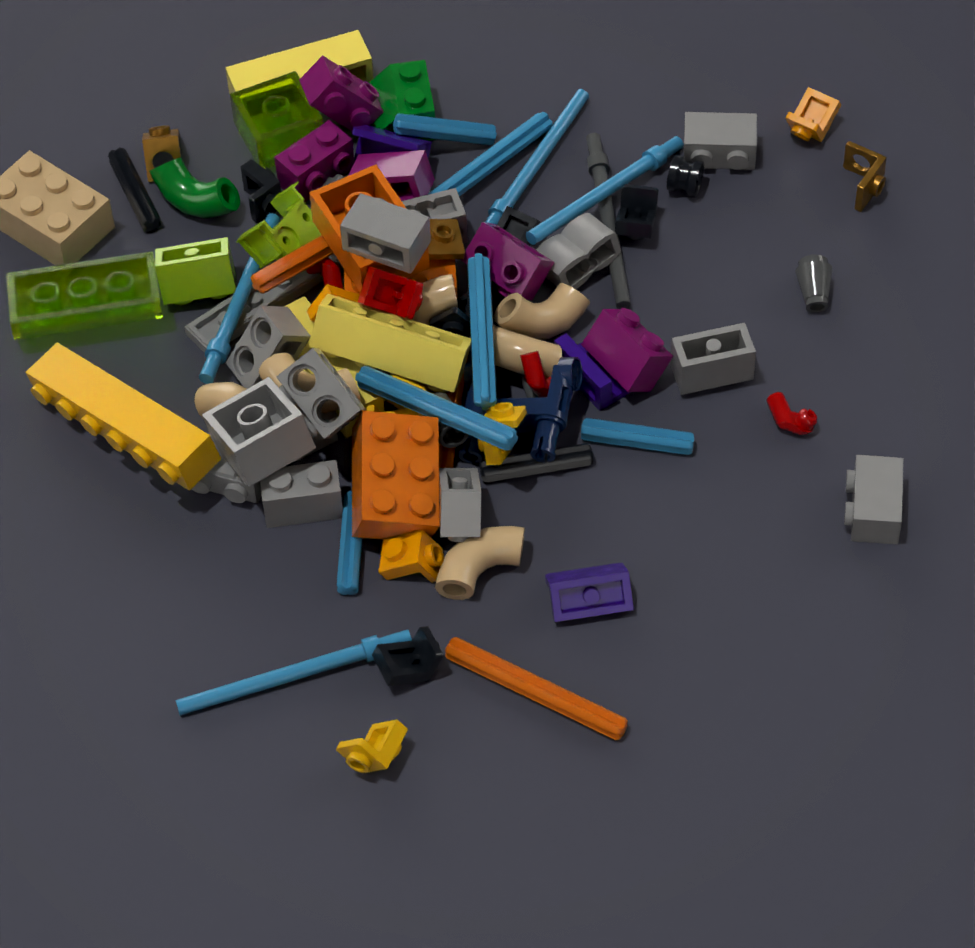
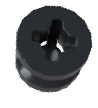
M675 155L668 173L667 190L675 192L680 189L685 190L690 196H697L703 179L704 162L699 160L687 162L684 157Z

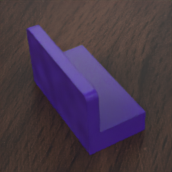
M368 125L356 126L352 130V135L359 136L355 160L358 154L426 150L427 157L429 158L432 144L430 141L411 136L397 135L394 132Z
M567 333L554 340V344L560 345L562 348V357H578L580 359L583 370L580 391L599 411L631 393L627 392L581 345L582 342L577 345Z
M623 563L545 574V581L550 592L553 620L555 622L634 610L629 571Z

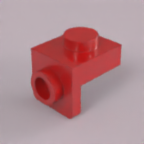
M369 266L357 303L412 320L415 312L418 311L422 304L423 283Z

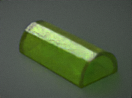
M153 251L6 273L10 326L14 340L163 318L161 294L155 270Z

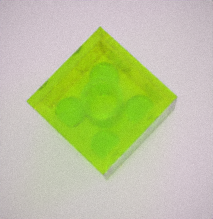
M296 71L230 94L234 124L255 162L261 167L269 168L275 166L274 157L324 124L320 112L309 105Z

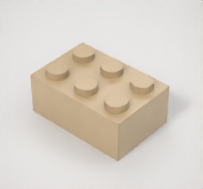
M30 150L0 176V231L65 272L115 228L109 198Z

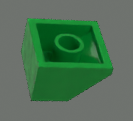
M425 60L390 64L369 82L378 91V100L384 111L371 125L372 127L394 132L393 122L395 116L399 113L435 117ZM414 137V138H418V139H422V140H426V141L437 140V139Z

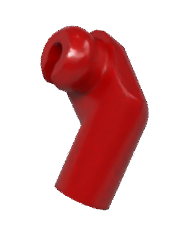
M329 257L306 269L308 274L319 273L323 277L324 286L329 284L343 289L340 268Z
M539 351L520 355L527 384L538 398L547 397L551 377L545 378Z
M782 392L773 393L766 399L779 428L798 435H806L813 431V426L817 424L818 420L814 411L811 409L807 411L805 408L801 409L798 413L791 411Z

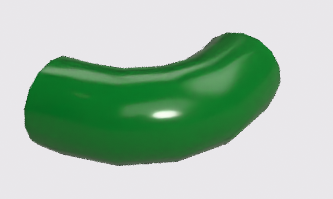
M182 157L166 162L149 171L165 199L184 214L209 219L228 215L236 211L240 206L238 190L229 179L220 177L212 182H201L191 175Z

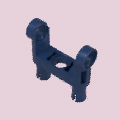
M561 357L558 364L553 366L547 397L497 399L496 404L509 402L513 406H526V416L519 426L514 429L516 433H535L530 455L536 461L545 463L546 453L548 454V462H552L555 459L558 436L566 428L573 391H579L582 385L583 370L578 357ZM468 360L464 367V384L467 390L464 407L485 415L487 410H482L481 407L475 406L473 402L472 360ZM468 435L466 441L461 444L458 457L464 462L473 463V457L476 455L475 463H480L483 460V452L479 449L478 438Z

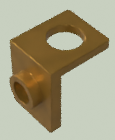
M169 125L151 127L149 128V133H143L142 144L148 182H153L149 171L155 168L153 158L157 153L167 152L172 155L173 159L181 157L179 130H170Z
M848 141L845 145L843 168L863 176V179L857 186L855 210L862 212L873 196L878 197L883 190L886 181L884 175L887 157ZM857 154L866 158L870 167L866 168L857 164L853 155Z
M429 219L431 242L428 245L429 260L464 259L465 250L458 220Z

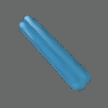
M401 113L395 116L393 122L394 133L403 136L481 145H493L497 136L496 126L486 123Z
M585 418L581 426V439L586 441L685 455L692 454L695 441L694 434L691 432Z
M352 491L346 492L343 500L337 573V591L341 595H355L359 591L363 538L352 537Z

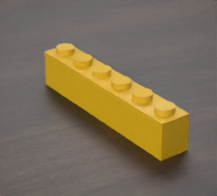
M58 342L25 372L33 386L30 389L31 393L43 405L52 404L69 421L73 418L76 419L91 435L97 436L100 434L106 438L107 442L118 452L127 451L139 465L144 468L151 466L171 485L176 482L190 491L221 460L209 434Z

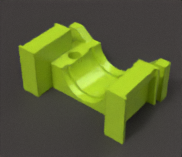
M299 181L277 194L270 202L283 217L276 226L271 228L263 220L244 232L236 241L255 260L260 269L275 259L277 261L321 236V233L313 223L311 209L304 202L305 199L295 189Z

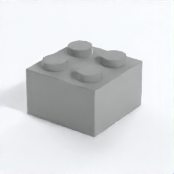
M270 377L202 414L217 450L248 487L264 480L272 473L299 460L302 456L316 449L303 414Z

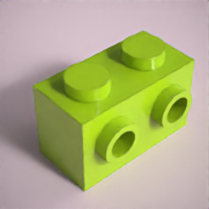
M228 237L155 249V270L164 305L173 303L185 305L193 300L209 297L221 299L235 292L237 288L236 272Z

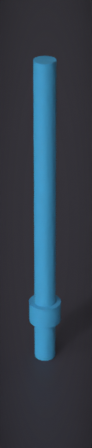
M583 89L576 91L503 197L496 199L488 210L489 217L485 222L497 225L506 207L513 208L589 99L587 91Z
M674 136L661 146H652L643 152L642 158L526 232L527 241L535 245L621 189L624 184L632 182L648 170L655 171L666 164L668 157L684 147L682 139Z
M270 213L265 221L273 228L281 219L278 215ZM251 256L248 259L217 335L209 341L206 348V361L199 375L200 381L205 384L213 383L220 364L225 363L231 350L230 340L253 288L251 276L260 270V266Z
M407 629L381 638L373 635L361 639V644L177 699L175 701L179 715L191 713L360 660L374 661L372 653L377 644L412 641L410 632Z

